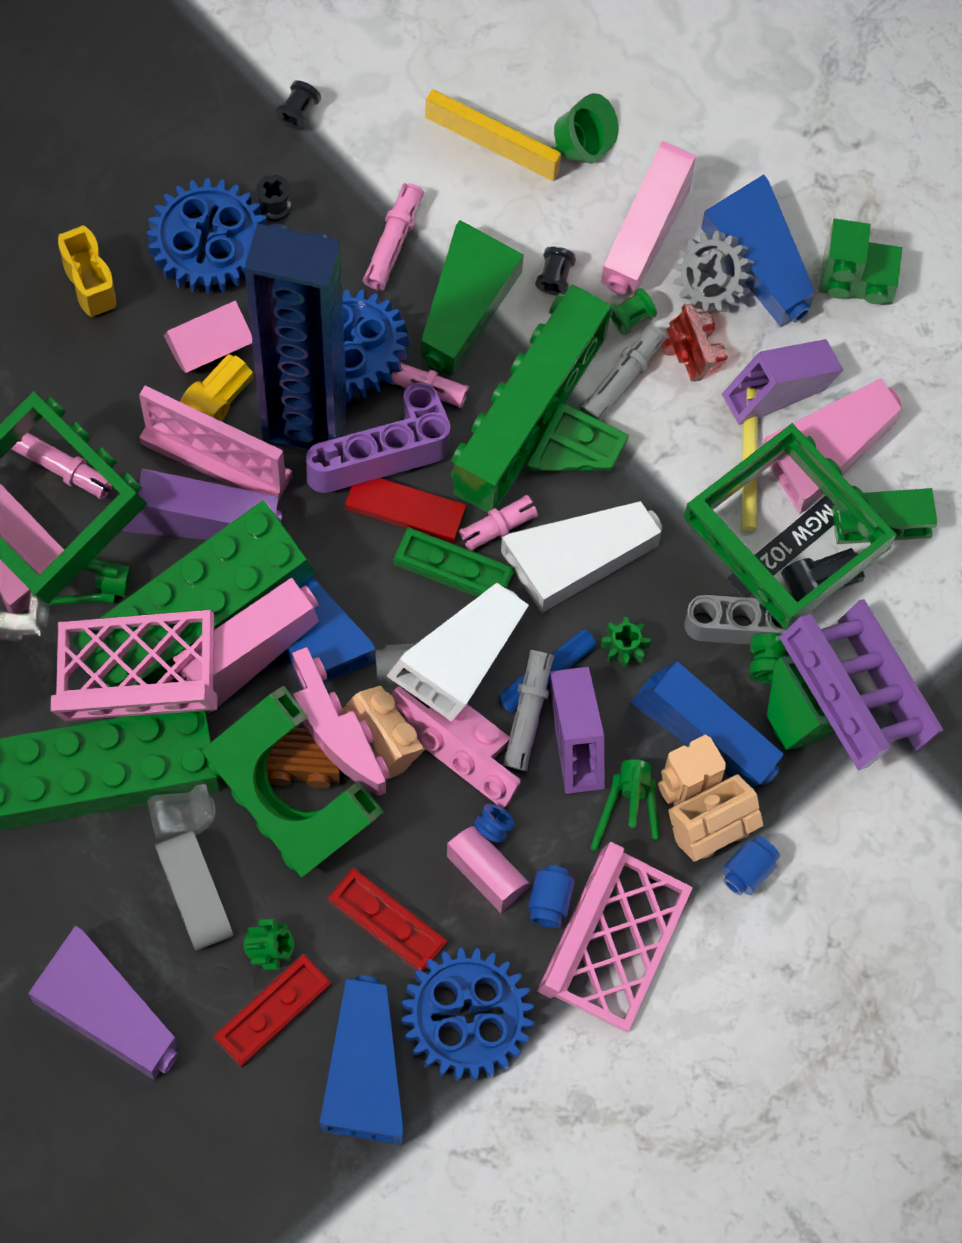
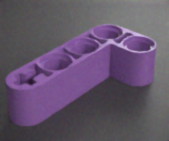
M422 382L408 386L403 395V420L312 446L306 455L308 485L317 492H332L444 459L450 449V422L434 387Z

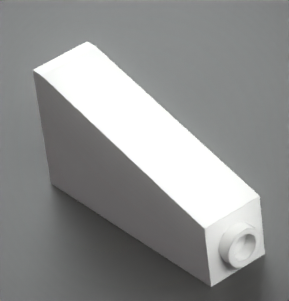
M641 501L510 533L502 537L501 553L509 565L515 568V574L541 613L658 547L662 525L657 515L652 510L647 511Z
M496 583L406 651L389 671L387 677L452 722L468 703L529 605L522 601L513 591L505 589Z

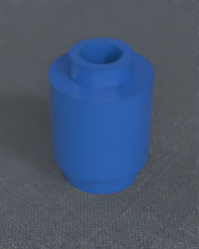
M755 836L752 841L747 840L723 866L724 884L737 895L741 896L743 893L753 895L776 869V861L780 858L778 850L761 836Z
M548 865L545 867V870L536 872L528 904V911L531 912L529 920L532 923L548 928H560L562 920L567 919L575 880L568 876L569 871L567 869Z

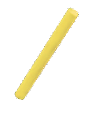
M748 388L747 399L755 398L757 388ZM757 416L743 423L742 461L758 449ZM757 476L742 487V531L754 532L757 530Z

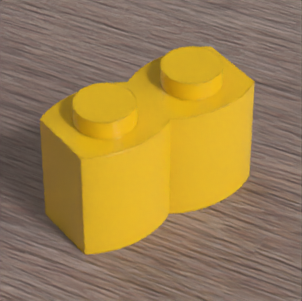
M83 225L59 234L58 244L63 267L67 277L75 285L77 299L83 311L90 317L116 308V295L112 275L107 264L100 258L98 244L93 233Z

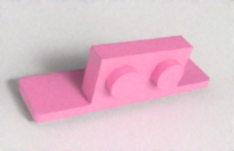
M398 686L393 690L391 696L394 698L396 708L404 720L415 729L417 739L422 746L495 804L504 809L510 803L521 783L519 778L494 760L506 749L510 737L468 704L451 722L433 708H427L402 687Z

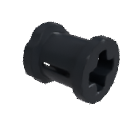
M295 80L290 87L291 93L284 105H280L277 108L276 113L277 117L285 125L302 130L307 124L306 117L313 105L319 104L321 94L312 85Z
M279 175L263 177L257 185L258 203L261 207L260 215H265L266 220L269 221L283 220L291 211L288 181Z
M547 247L543 253L545 260L541 275L537 276L535 285L544 293L550 295H558L560 293L565 295L569 288L567 283L569 270L576 262L575 254L562 247Z

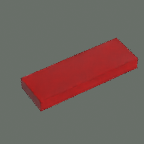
M378 478L353 485L345 503V510L405 529L410 527L454 544L466 512V505Z
M355 868L350 870L328 897L329 903L416 971L425 972L427 960L431 959L434 961L447 945L446 939Z
M303 954L213 1036L214 1040L243 1068L332 986V982Z

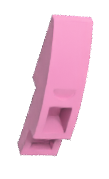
M307 647L293 652V666L304 690L294 693L293 698L308 716L303 721L305 728L325 755L344 774L355 782L360 781L365 789L377 796L385 794V779L390 778L382 756L374 757L369 746L374 740L368 724L365 720L358 722L354 711L341 715L343 710L336 693L331 692L328 694L324 686L323 680L327 679V674L319 657L312 659Z

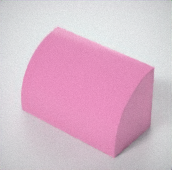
M236 300L168 330L164 335L173 356L185 373L252 343L251 332Z
M475 826L465 829L447 843V857L500 913L504 912L530 888L531 884Z

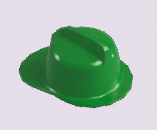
M596 93L584 96L570 111L557 119L554 125L556 143L551 148L559 151L570 161H584L590 164L597 162L612 148L617 140L619 131L618 119L609 100Z

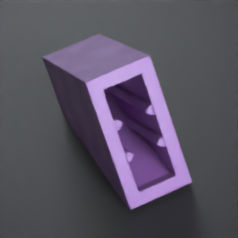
M827 339L760 351L723 391L722 396L738 425H741L752 417L757 416L760 418L824 391L844 369ZM750 387L757 388L756 397L747 399V389Z
M589 667L550 671V698L565 794L605 789L604 732Z

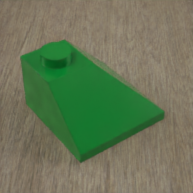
M790 656L781 657L775 661L767 717L773 726V733L777 740L788 750L809 746L835 733Z

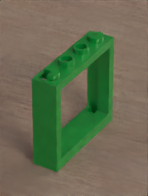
M33 391L0 424V459L44 417L120 493L41 574L0 534V560L34 595L48 605L148 503L138 494L143 487L130 474L126 472L120 477L112 469L117 462L101 446L94 451L87 444L92 437L76 421L69 426L62 419L67 412L53 398L49 396L44 401Z
M793 423L688 502L684 515L685 521L785 631L798 618L809 614L890 550L896 533L886 523L888 518L883 514H877L868 504L867 497L863 491L857 486H851L843 478L841 469L836 462L830 458L826 459L816 449L813 438L810 435L806 438ZM786 453L871 543L870 546L799 602L788 593L714 512L716 507Z

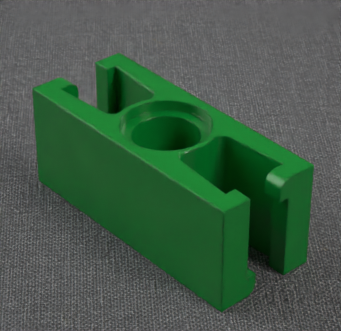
M932 488L864 493L871 508L877 514H883L888 518L887 525L896 533L894 541L932 537V528L937 526ZM833 505L832 513L836 544L869 542L845 515Z

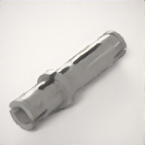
M648 325L637 341L630 348L627 347L623 350L618 364L596 388L591 397L580 407V410L601 421L639 373H644L649 367L648 362L667 340L664 333L657 327Z
M530 650L523 684L518 686L517 692L520 693L519 703L503 761V766L523 771L528 770L529 757L538 726L544 698L548 699L549 691L546 688L555 657L554 655H547V653Z

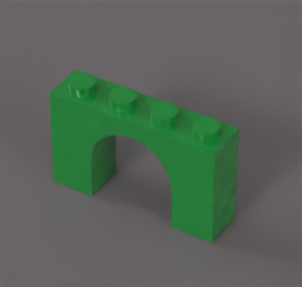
M282 686L269 694L201 750V752L207 758L206 761L209 768L216 775L221 776L232 789L231 793L235 801L240 806L247 808L254 817L261 834L267 839H271L281 851L285 864L291 870L296 871L302 878L379 817L383 810L360 781H357L327 806L313 811L292 808L275 794L267 774L269 755L273 747L282 738L308 718L307 714L288 690Z

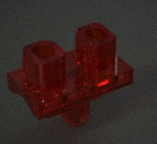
M694 303L684 304L681 307V314L670 321V327L667 328L669 338L662 343L661 347L664 355H676L679 363L685 364L691 382L701 381L708 371L720 368L727 360L728 355L724 345L721 343L709 344L707 337H710L715 331V322L711 312H697Z

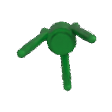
M60 545L64 550L67 548L66 546ZM95 557L84 570L96 573L94 588L101 589V593L56 596L48 605L100 601L114 604L115 595L122 597L126 595L130 567ZM40 598L35 600L37 606L47 605Z
M625 760L621 764L620 774L613 775L612 788L590 846L592 851H596L599 847L620 790H622L624 797L630 799L628 822L630 828L636 827L639 799H643L647 795L651 836L655 841L659 839L655 796L657 781L651 779L653 767L648 762Z

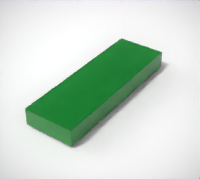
M407 527L393 559V565L475 597H479L496 583L508 589L515 573L514 567Z

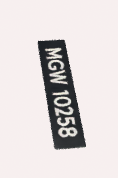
M824 496L755 554L756 558L773 576L834 526L832 513L834 504L827 496ZM734 573L727 578L744 598H748L752 594Z

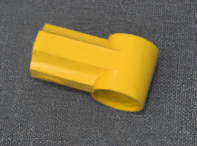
M228 354L203 382L197 381L186 390L180 402L222 422L229 411L230 403L254 378L253 372L239 357Z

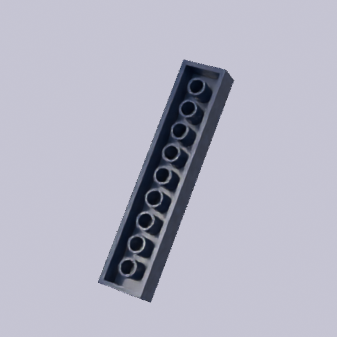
M257 223L245 264V278L262 439L271 445L308 452L312 446L318 443L343 437L347 421L340 241L334 240L323 233L305 234L292 231L287 226L281 224L267 226Z

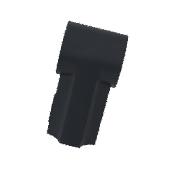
M849 548L813 561L811 558L801 559L785 567L781 571V575L791 596L799 602L856 557L858 553ZM864 572L859 573L842 588L862 582L865 577Z

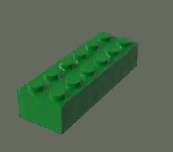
M571 284L565 295L560 293L557 295L550 307L549 314L551 316L545 325L543 323L538 324L530 339L532 344L526 354L521 352L517 356L510 370L513 375L507 384L501 382L493 393L491 402L494 404L487 414L481 412L475 420L471 432L474 434L467 444L462 442L456 449L451 460L454 463V469L451 474V478L454 479V495L487 513L494 508H498L538 446L560 402L565 403L607 339L611 312L610 304Z
M262 500L99 619L211 610L214 613L215 630L290 578L299 586L317 572L275 513ZM202 622L189 623L179 634L189 646L193 645L202 635ZM170 624L168 626L172 629L176 624ZM161 625L151 626L141 639L153 650L169 632ZM133 627L130 629L134 632L138 627ZM123 628L114 629L103 642L115 653L131 635ZM96 630V631H92V632H93L95 635H97V633H98L100 630ZM83 631L71 640L79 652H81L93 638ZM174 639L159 657L172 667L175 664L173 658L186 650V648ZM136 642L121 660L134 670L149 653ZM99 645L87 657L86 662L92 671L96 673L111 656ZM155 660L140 678L147 684H156L168 671ZM117 663L102 681L109 687H118L128 677L129 673ZM135 681L131 686L141 684Z
M205 711L126 716L0 738V831L219 792L217 776L209 768L206 761L207 758L201 752L211 743Z

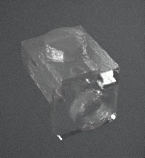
M31 592L29 615L0 612V639L20 641L22 635L40 636L41 626H47L49 604L47 605Z
M206 784L197 785L188 793L153 795L147 801L156 838L176 837L192 830L195 835H200L214 821L215 804L208 794Z

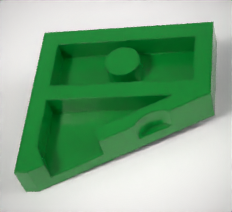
M560 402L527 466L531 471H612L629 439V434Z

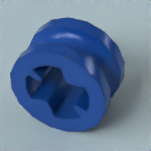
M486 804L482 809L483 815L476 817L474 825L489 840L503 842L507 837L506 831L512 830L515 825L514 819L503 808L495 804Z

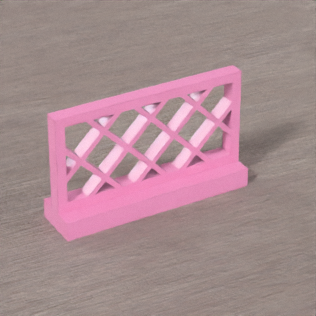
M144 386L139 394L145 428L139 437L141 445L230 487L278 496V501L280 500L293 477L292 470L284 466L283 450L150 387Z
M211 610L58 622L56 695H51V712L64 721L217 710V693L213 691L214 613ZM202 622V635L190 647L179 634L189 623ZM170 624H176L172 629L168 626ZM161 625L169 633L152 650L141 637L151 626ZM133 627H138L134 632L130 629ZM123 628L131 636L114 653L103 640L114 629ZM100 630L97 633V635H95L92 631ZM85 631L93 639L76 656L70 650V633ZM176 639L187 651L170 667L159 656ZM138 642L149 654L132 670L121 659ZM100 645L111 657L94 673L84 661ZM201 648H202V657L198 654V652L201 650ZM195 657L202 663V680L185 681L178 673ZM157 660L168 672L156 684H147L140 676ZM119 663L129 675L118 687H109L102 679ZM81 666L91 678L80 690H68L69 677ZM174 677L179 681L170 683ZM135 681L141 684L131 686ZM97 684H99V685H100L101 687H103V688H94V687H95Z
M610 841L601 850L537 992L549 998L556 997L624 1032H628L693 887L623 852L624 848ZM624 865L638 872L643 887L624 893L619 879ZM648 877L657 882L650 884ZM666 886L680 893L674 907L660 911L653 889ZM615 887L617 896L609 898ZM645 892L653 914L634 920L627 898ZM620 901L627 923L608 929L603 910L606 905ZM670 914L668 921L665 925L662 916ZM656 919L661 933L659 941L644 947L637 925ZM599 923L601 931L593 934L597 924ZM630 928L637 949L618 956L611 933ZM604 937L611 958L592 964L586 949L588 943L591 940ZM655 949L649 960L647 951ZM639 954L645 972L642 978L628 983L621 960ZM581 959H583L585 967L577 970ZM613 963L621 985L602 992L594 969ZM587 972L595 994L580 998L568 992L567 990L573 977ZM638 985V988L633 997L631 987ZM624 991L629 1005L624 1019L609 1012L605 996ZM597 999L600 1007L590 1003V1001Z

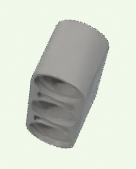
M714 595L697 596L689 603L684 622L685 631L688 636L694 640L704 642L750 645L751 637L764 633L782 635L785 632V629L778 628L772 623V620L775 618L756 598ZM705 613L713 621L703 624L698 622L694 615ZM745 616L750 620L751 624L740 626L734 622L733 617Z
M193 830L155 844L160 862L195 951L233 937L231 926Z

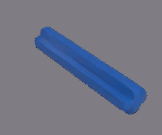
M585 629L581 630L551 653L555 657L550 671L569 669L594 650L596 640L591 633ZM525 674L498 695L499 703L509 713L514 712L518 707L520 693L517 690L519 684H523Z

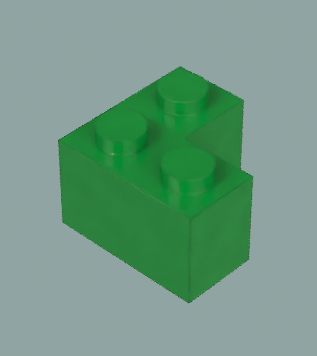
M834 218L824 251L819 293H826L838 299L847 297L865 299L871 304H892L898 288L903 247L869 242L871 224Z

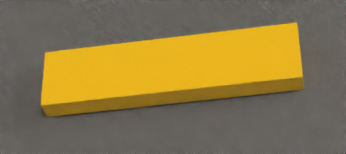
M431 90L427 96L425 118L551 181H554L560 169L561 153L436 90Z

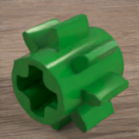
M624 617L623 623L617 626L612 623L608 624L607 632L611 637H604L601 640L602 648H610L607 662L610 663L616 660L622 663L624 669H627L628 663L633 660L639 663L643 662L645 655L641 649L649 648L651 642L650 638L642 637L641 635L644 628L643 623L636 626L629 623L628 617ZM621 639H628L630 647H623Z
M275 918L259 919L258 927L248 928L249 932L244 939V950L248 958L251 959L252 965H262L263 970H276L280 968L281 961H290V956L294 950V937L287 929L286 923L277 924Z

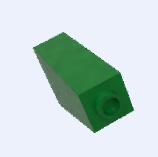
M461 220L455 226L421 340V357L424 358V361L433 369L438 371L444 369L452 375L521 275L524 258L522 253Z

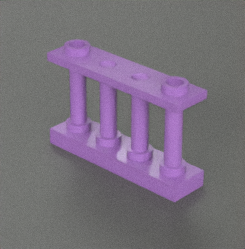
M865 599L859 600L837 620L839 622L837 625L820 629L812 614H808L798 618L779 637L857 770L871 766L891 748L890 742L908 737L915 751H919L944 731ZM848 638L859 657L840 662L829 643ZM868 671L879 690L860 695L849 676ZM888 704L899 723L880 729L869 709Z

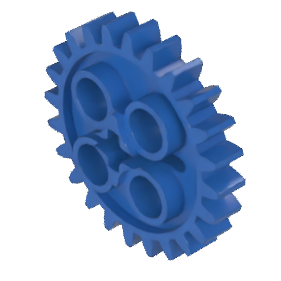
M209 178L205 179L203 187L198 188L194 180H191L189 191H185L179 185L176 186L177 197L174 198L171 195L165 194L164 202L166 207L155 205L154 209L157 217H149V226L152 230L147 231L148 243H151L148 247L150 256L155 257L156 269L164 268V278L166 280L176 275V284L179 288L187 281L190 282L191 292L193 293L197 290L199 284L205 286L207 294L211 293L212 286L218 284L222 292H226V282L229 280L237 287L240 286L239 275L245 276V264L257 223L267 225L266 216L260 215V204H251L252 200L249 192L239 197V185L237 184L229 191L225 190V182L222 179L217 187H211ZM217 208L218 210L212 221L213 232L209 233L210 216L212 210ZM192 213L202 214V216L196 219L187 217ZM228 221L238 222L237 225L232 227L223 225ZM207 238L205 250L206 255L203 263H198L201 254L203 253L202 239ZM183 245L192 246V248L187 251L178 250V248ZM218 253H226L229 255L224 259H216L213 257Z
M345 290L343 294L347 402H351L354 392H359L360 396L365 399L367 397L366 389L370 387L379 393L381 390L378 382L381 380L392 383L390 371H402L399 360L408 359L406 347L410 346L405 321L402 320L399 310H393L389 300L381 303L377 293L367 300L364 290H360L356 298H351L349 290Z
M462 947L458 948L456 959L454 960L444 951L441 954L440 966L431 959L427 960L426 967L429 974L419 970L415 972L414 977L420 986L408 984L405 991L414 999L402 1001L401 1008L410 1011L411 1014L402 1017L401 1025L412 1026L413 1029L405 1035L404 1039L405 1041H418L419 1044L415 1047L412 1054L416 1056L425 1052L428 1055L424 1064L425 1068L430 1067L435 1062L440 1064L438 1075L440 1077L450 1068L454 1070V1079L457 1082L461 1078L463 1071H468L472 1082H476L479 1070L481 1069L488 1078H492L494 1075L493 1064H496L505 1071L509 1066L505 1055L518 1059L521 1054L514 1043L526 1045L529 1041V1037L522 1033L521 1030L531 1029L534 1022L524 1018L523 1015L531 1012L534 1006L533 1004L522 1003L521 1000L528 995L530 990L529 988H516L515 985L522 975L519 973L508 977L506 972L510 963L507 961L498 968L494 965L495 953L493 952L486 961L480 960L479 948L474 950L471 958H466ZM479 984L490 985L495 991V998L491 1001L480 1000L475 994V986ZM442 987L450 989L454 993L455 1002L451 1005H441L435 1000L434 991ZM463 1006H468L470 1013L485 1012L493 1008H501L503 1010L501 1015L477 1014L471 1023H466L464 1016H454L441 1021H433L431 1019V1016L434 1014L458 1015ZM483 1024L496 1026L500 1032V1039L495 1042L484 1040L480 1035L479 1027ZM443 1028H452L459 1034L460 1042L454 1046H447L440 1041L438 1033Z

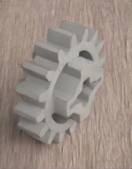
M715 231L712 238L710 233L701 232V242L689 239L687 242L690 250L688 252L679 250L678 254L684 260L682 264L673 265V269L681 271V277L673 281L676 285L684 286L679 296L684 299L691 298L690 307L699 309L702 306L703 312L713 313L715 307L719 312H727V302L738 306L740 305V300L737 295L739 293H750V290L744 284L745 281H751L755 278L754 275L747 273V268L754 265V260L743 257L749 249L744 245L737 246V237L729 235L726 238L725 233ZM712 249L709 255L701 256L705 251ZM713 266V269L716 272H718L715 278L714 275L710 272ZM723 288H726V289H727V290H726L725 292H723L722 294H720V295H718V296L711 297V295H716V293H717V291H718L719 289H723Z

